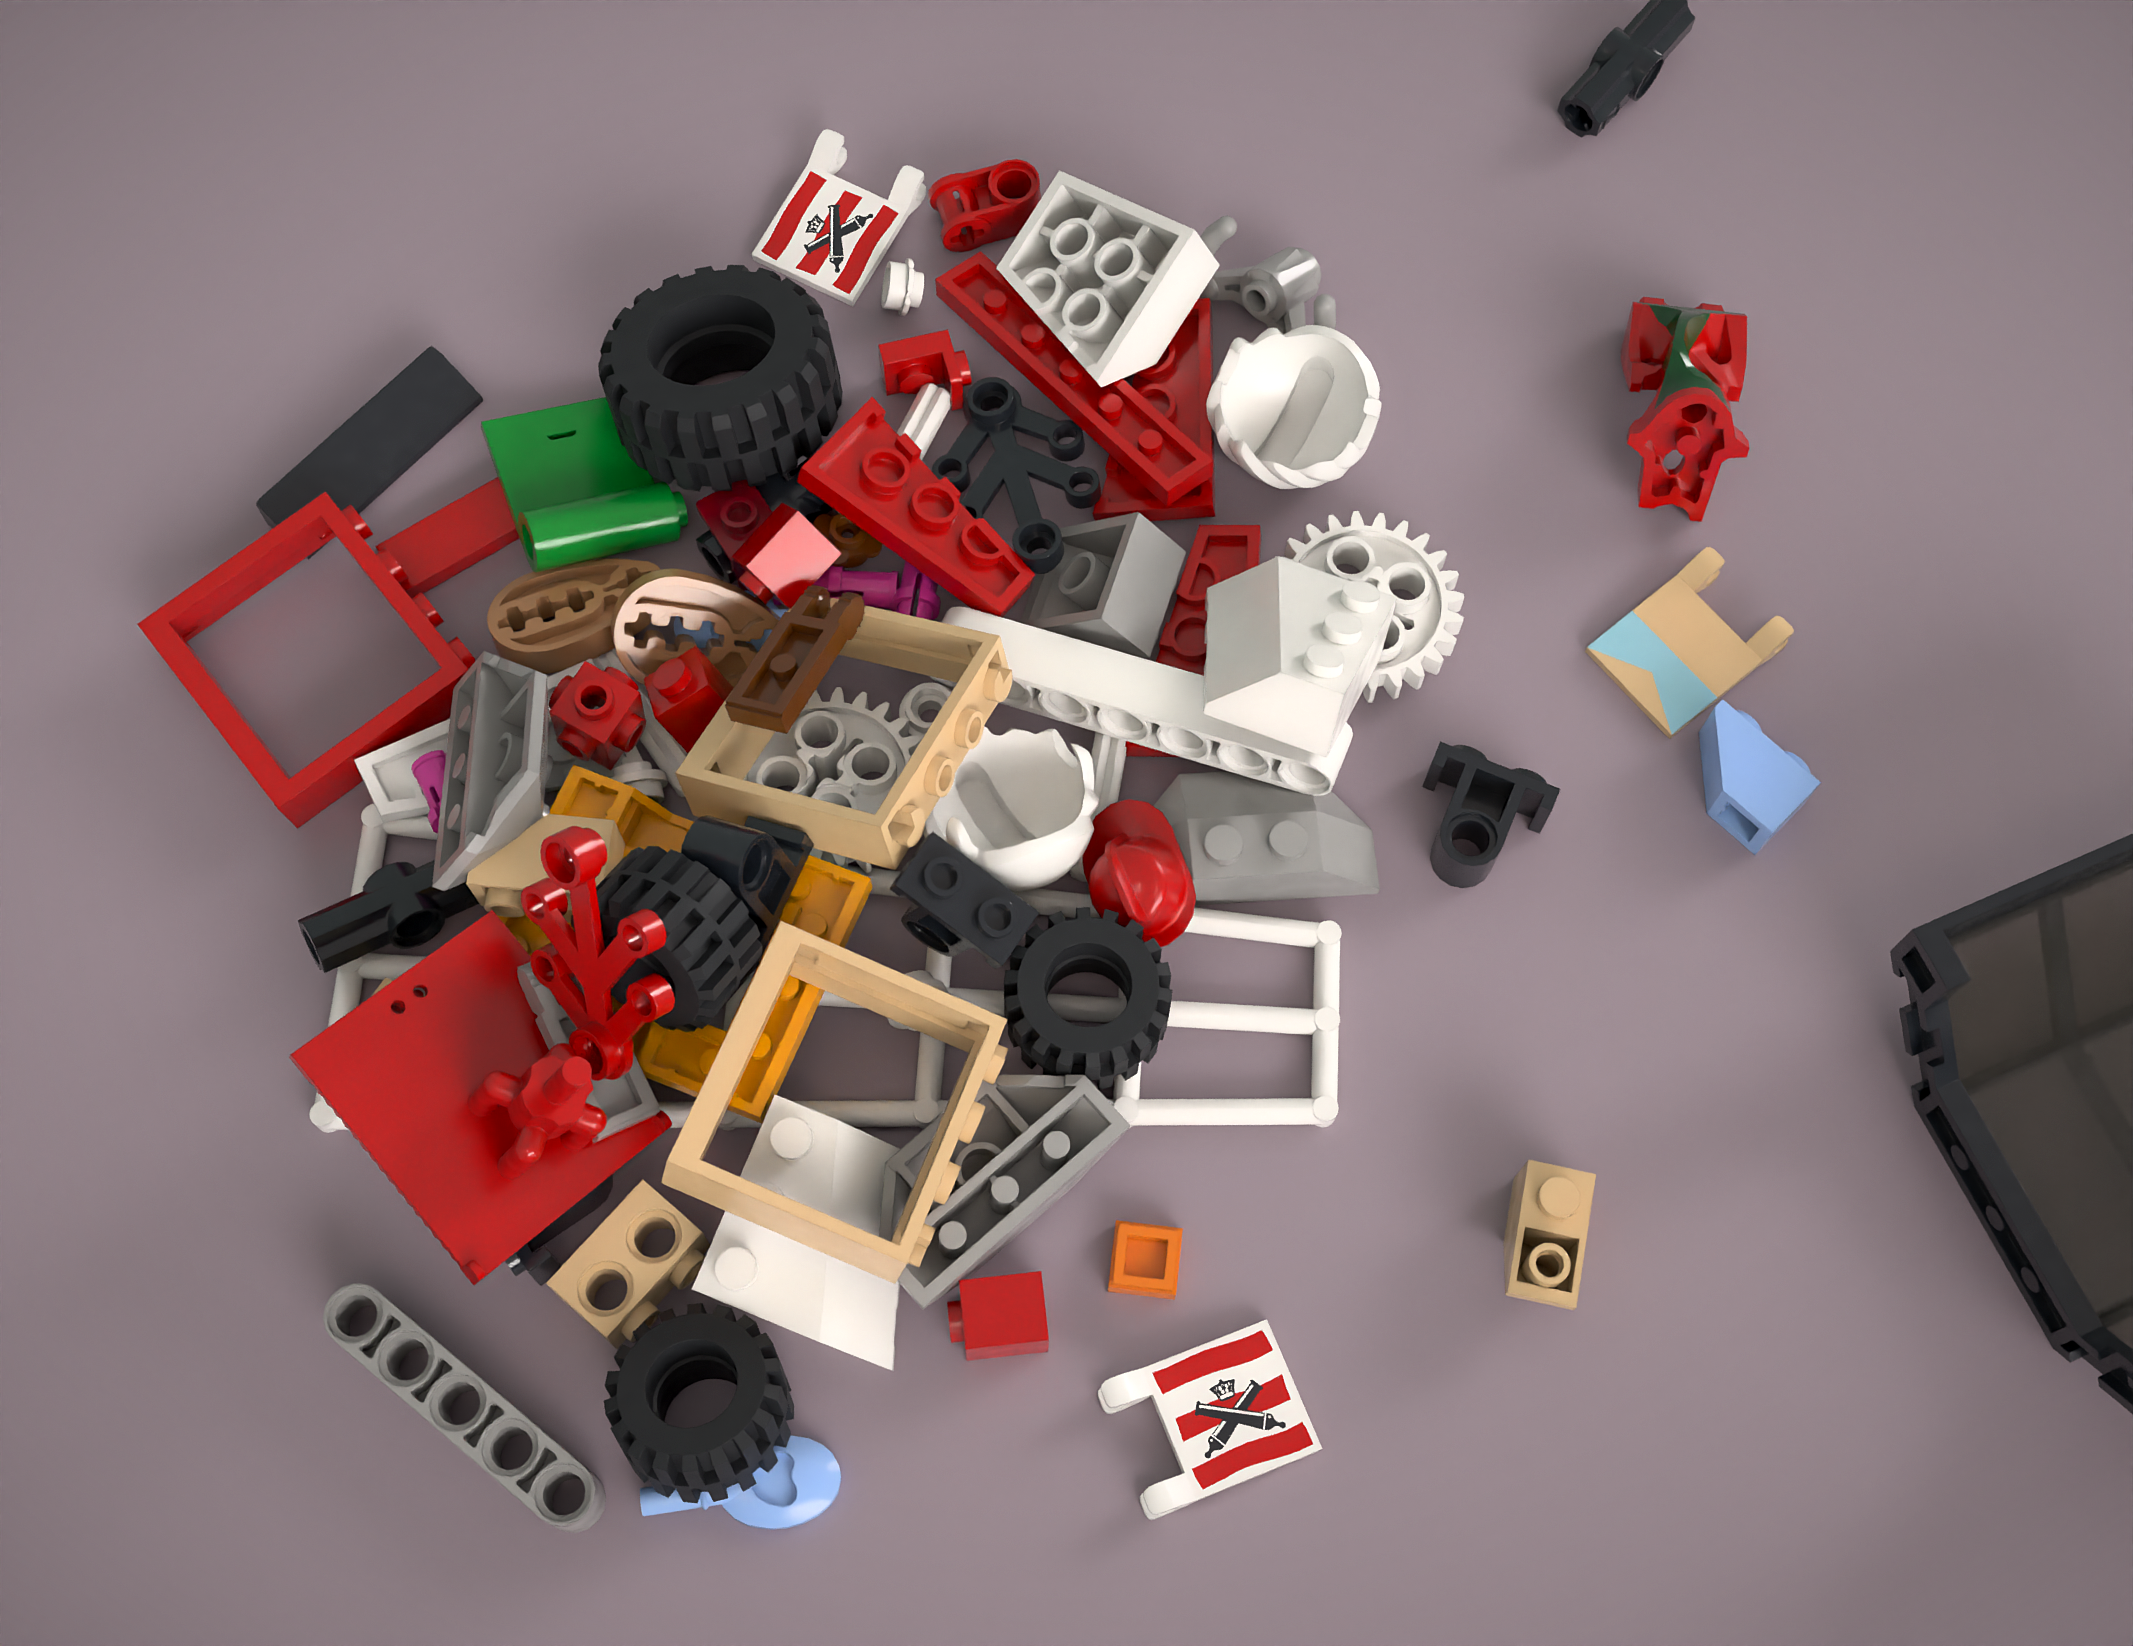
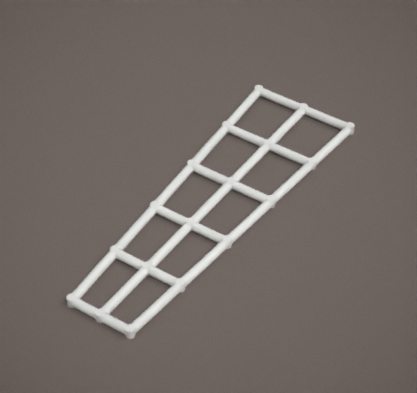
M375 804L368 805L363 809L361 813L363 826L350 897L363 892V886L367 879L375 871L382 868L388 834L437 840L438 834L433 832L427 815L383 823ZM848 865V870L871 878L873 888L870 894L899 897L889 888L901 871L872 868L871 872L866 873L860 866ZM1040 888L1013 892L1040 912L1039 914L1052 915L1062 911L1064 917L1075 919L1076 908L1090 907V917L1101 919L1092 906L1089 894ZM1194 908V916L1185 932L1314 948L1313 1009L1171 1001L1167 1026L1312 1035L1311 1098L1139 1099L1140 1062L1138 1073L1125 1081L1121 1074L1114 1076L1113 1099L1107 1100L1130 1124V1128L1132 1126L1148 1125L1330 1126L1334 1122L1339 1109L1337 1093L1340 1023V938L1342 935L1340 926L1330 920L1318 923ZM927 947L925 971L931 973L934 979L942 981L949 994L996 1015L1005 1017L1004 991L950 988L952 957L942 955ZM369 953L338 967L328 1027L359 1006L363 979L384 980L386 977L395 980L427 956ZM755 971L726 1003L724 1031L728 1030ZM1120 988L1118 997L1051 993L1047 996L1048 1003L1053 1011L1067 1021L1108 1023L1118 1017L1127 1005L1126 998ZM827 991L824 992L818 1005L864 1008ZM920 1032L914 1100L792 1102L835 1118L852 1127H920L925 1129L944 1113L949 1101L941 1100L945 1042ZM316 1092L315 1104L311 1107L309 1113L312 1123L321 1131L327 1133L336 1130H349L344 1126L342 1120L335 1115L333 1109L326 1104L324 1098ZM695 1101L658 1102L660 1106L659 1109L664 1111L671 1119L672 1126L670 1128H683ZM726 1110L718 1128L729 1131L735 1128H761L762 1124Z

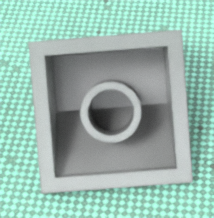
M1139 512L1059 528L1064 545V556L1055 569L1045 574H1037L1020 623L1140 658L1150 657L1153 647L1158 640L1159 629L1170 597L1176 588L1177 577L1186 551Z

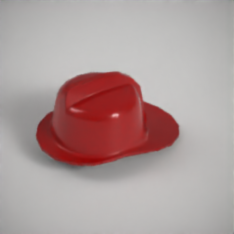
M1127 799L1110 804L1093 819L1094 832L1082 856L1083 869L1089 885L1088 890L1092 906L1101 919H1103L1105 909L1118 912V924L1126 927L1133 919L1144 927L1142 936L1144 942L1155 938L1160 947L1167 946L1185 932L1194 916L1196 901L1192 876L1184 860L1174 830L1163 812L1148 802Z

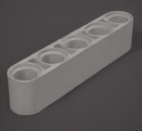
M353 1283L341 1287L331 1295L325 1305L323 1322L325 1330L332 1340L540 1519L568 1533H578L587 1530L599 1521L605 1510L606 1494L604 1486L598 1477L393 1302L367 1284ZM369 1305L376 1306L377 1319L372 1329L364 1335L358 1337L351 1336L349 1327L354 1314L363 1307ZM426 1348L428 1363L423 1373L415 1379L401 1380L399 1369L404 1356L411 1350ZM477 1391L480 1398V1406L475 1417L468 1423L453 1425L450 1418V1409L454 1400L462 1393ZM518 1435H529L533 1446L528 1461L520 1468L505 1470L502 1465L501 1454L506 1442ZM581 1479L585 1487V1498L582 1505L574 1513L565 1516L557 1515L553 1507V1496L556 1489L564 1481Z

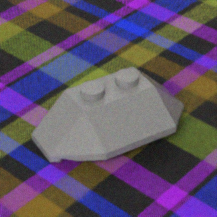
M483 651L453 688L432 887L442 891L449 890L466 882L469 871L518 838L527 828L550 813L549 806L544 804L545 784L550 777L553 767V758L548 755L550 725L547 675Z
M1229 771L1179 774L1154 804L1155 808L1163 812L1174 830L1184 860L1192 876L1196 893L1195 906L1379 893L1380 887L1372 829L1332 791L1326 795L1313 796Z
M998 1075L993 1085L982 1080L974 1100L986 1106L980 1123L970 1144L958 1140L950 1158V1162L961 1166L958 1177L945 1205L933 1201L924 1222L936 1228L931 1243L927 1247L920 1267L918 1268L907 1263L897 1280L922 1310L958 1286L959 1280L968 1279L1075 1186L1130 1128V1124L1086 1075H1065V1077L1049 1075ZM943 1113L885 1162L879 1228L880 1238L890 1242Z

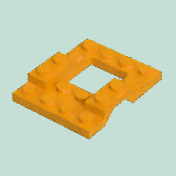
M574 764L549 813L614 820L625 842L623 858L631 850L638 847L645 850L648 846H659L666 852L672 849L681 853L685 836L694 821L671 813L634 787ZM809 855L779 917L780 920L760 963L780 921L845 948L873 888L871 878ZM526 914L522 917H503L497 915L530 956L535 950L551 943L540 926L533 923ZM759 965L727 1031L709 1024L703 1029L698 1027L693 1032H684L678 1028L673 1031L663 1028L653 1021L645 1023L632 1037L634 1044L633 1052L646 1079H652L697 1098ZM791 975L788 976L727 1110L761 1124L763 1123L774 1095H777L825 990ZM611 995L613 1011L616 1013L623 1005Z

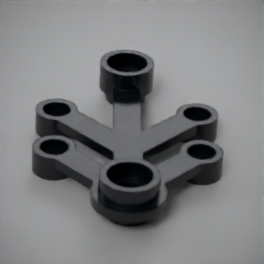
M998 377L983 378L970 387L964 400L963 412L967 425L948 453L939 457L934 462L932 472L940 480L949 471H959L960 473L956 477L947 479L960 493L964 492L971 481L968 464L987 438L990 437L994 453L960 503L975 519L984 518L983 514L1005 483L1019 526L1013 534L1014 551L1035 574H1045L1055 569L1064 556V545L1059 527L1051 520L1042 518L1029 477L1065 491L1066 500L1071 506L1085 509L1095 505L1101 497L1099 476L1096 471L1089 467L1081 466L1075 468L1060 462L1073 461L1079 458L1085 450L1083 430L1074 421H1058L1022 406L1019 392L1006 380ZM993 408H999V409H997V410L988 411V410L993 409ZM1013 430L1047 441L1050 453L1055 459L1018 445ZM1065 437L1075 439L1069 444L1058 443L1060 439ZM1079 484L1091 485L1086 491L1079 492L1073 490ZM1037 549H1048V551L1041 554H1031Z

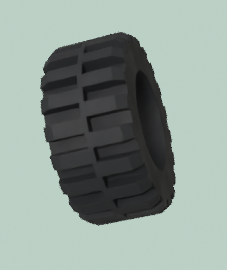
M727 265L726 270L716 271L711 266L696 268V274L680 278L679 274L663 280L662 287L654 291L647 288L636 296L634 307L631 309L623 308L612 324L613 330H608L600 349L602 356L598 363L599 377L621 444L626 447L628 456L637 466L648 470L649 475L668 484L676 480L679 487L700 492L702 486L712 487V490L715 492L732 491V483L747 480L749 487H756L765 484L766 477L778 472L782 477L794 470L798 465L797 460L800 457L804 456L809 459L823 443L822 436L827 437L838 418L837 411L842 405L843 391L840 382L841 378L828 321L825 320L823 309L815 298L806 293L804 288L787 277L781 281L780 276L774 271L760 267L756 272H750L744 265ZM749 370L747 373L723 383L695 385L708 377L723 372Z

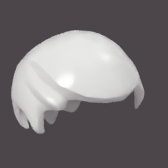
M1306 325L1295 328L1284 335L1277 328H1268L1253 342H1248L1239 337L1235 338L1211 387L1206 408L1208 420L1213 431L1216 433L1218 443L1223 453L1230 460L1240 465L1249 475L1259 481L1279 489L1313 488L1336 480L1357 463L1365 454L1375 433L1382 403L1378 400L1380 387L1376 373L1368 358L1355 342L1332 328Z
M984 726L980 742L974 749H969L955 772L954 782L949 793L945 797H940L925 821L924 837L926 838L932 832L936 833L1012 892L1032 890L1049 885L1060 879L1076 865L1083 856L1094 832L1090 815L1099 805V800L1093 792L1095 783L1093 759L1088 750L1071 743L1075 753L1074 756L1068 750L1056 729H1047L1035 734L1022 729L1009 728L1003 735L999 736L992 734Z

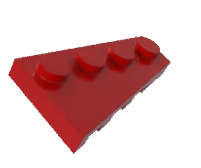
M1202 298L1196 301L1157 364L1136 372L1132 387L1214 460L1212 477L1166 507L1109 454L1105 467L1107 476L1099 501L1095 504L1092 513L1094 521L1137 512L1141 513L1149 521L1215 517L1214 431L1208 420L1206 408L1207 398L1213 385V316L1210 298Z
M871 397L801 467L797 482L970 608L1003 618L1028 590L1035 576L1034 572L984 518L975 519L959 502L961 493L946 476L939 480L919 458L922 450L906 433L899 436L884 420L886 411Z
M1199 525L1176 592L1177 600L1169 623L1166 622L1159 641L1160 650L1156 659L1157 663L1204 676L1207 644L1204 643L1207 611H1205L1207 588L1260 565V525ZM1126 741L1125 744L1127 757H1179Z

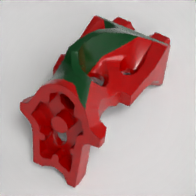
M1642 297L1639 302H1632L1620 351L1621 364L1629 392L1640 393L1641 390H1657L1656 396L1642 417L1635 420L1629 427L1626 437L1627 444L1642 456L1637 490L1638 506L1654 509L1658 506L1673 504L1685 509L1690 521L1702 522L1721 463L1728 458H1746L1749 451L1747 438L1742 431L1733 425L1729 401L1739 402L1743 388L1747 362V316L1742 313L1725 312L1722 305L1701 303L1696 308L1669 306L1661 298ZM1672 450H1677L1683 455L1680 464L1675 469H1667L1663 465L1665 456Z

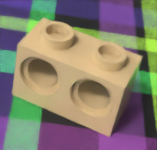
M642 1179L546 1284L603 1338L618 1349L626 1339L631 1342L636 1341L632 1332L644 1322L651 1328L660 1313L656 1306L674 1286L682 1290L698 1276L705 1259L703 1254L710 1248V1244L704 1233ZM657 1229H669L675 1232V1242L668 1253L656 1258L642 1255V1244L651 1232ZM611 1280H622L627 1283L626 1297L618 1307L611 1310L595 1308L596 1292L604 1283Z

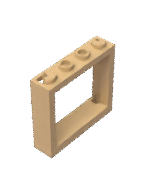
M831 598L829 611L839 599ZM865 605V614L863 615L860 627L857 628L853 639L847 640L838 655L957 682L876 814L743 780L775 731L731 721L725 708L726 701H724L675 772L693 815L697 817L710 815L744 826L748 816L806 833L814 843L813 848L896 870L908 849L915 846L920 840L924 831L925 821L940 797H945L949 793L954 782L955 772L969 749H974L980 742L984 725L998 702L1004 701L1009 694L1013 675L1012 670L1008 667L1001 637L995 634Z
M780 921L667 1159L661 1183L895 1284L907 1263L918 1268L920 1267L927 1247L931 1243L936 1228L925 1224V1219L933 1201L945 1205L958 1177L961 1166L950 1162V1158L958 1140L970 1144L980 1123L986 1106L974 1100L982 1080L993 1085L1004 1064L1008 1048L999 1045L998 1042L1008 1019ZM789 975L968 1052L890 1242L703 1161Z

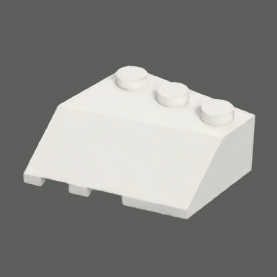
M1059 170L996 269L1101 387H1104L1157 364L1220 265L1194 229Z
M1279 556L1208 587L1205 597L1207 622L1204 643L1207 644V652L1204 666L1203 714L1327 758L1380 660L1398 597L1381 592L1370 583L1349 581Z
M774 1095L740 1177L879 1237L885 1162L900 1149L835 1118ZM724 1212L692 1290L815 1341L894 1371L896 1311L899 1304L900 1283L898 1281L894 1284L732 1213Z

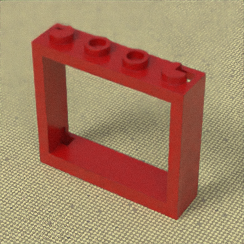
M326 492L137 623L277 809L297 829L363 781L355 764V759L450 718L453 688L476 661L457 636L447 643L435 629L444 621L422 592L411 598L400 584L409 577L391 553L384 548L375 554L365 540L372 536L373 532L354 507L350 504L343 510H340ZM334 537H337L441 669L294 776L290 777L187 641Z

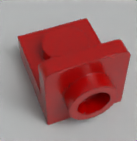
M948 329L878 344L881 377L887 396L899 393L918 394L921 387L927 383L934 385L944 384L945 389L950 393L951 410L963 409V387L972 385L971 373L965 351L954 352Z

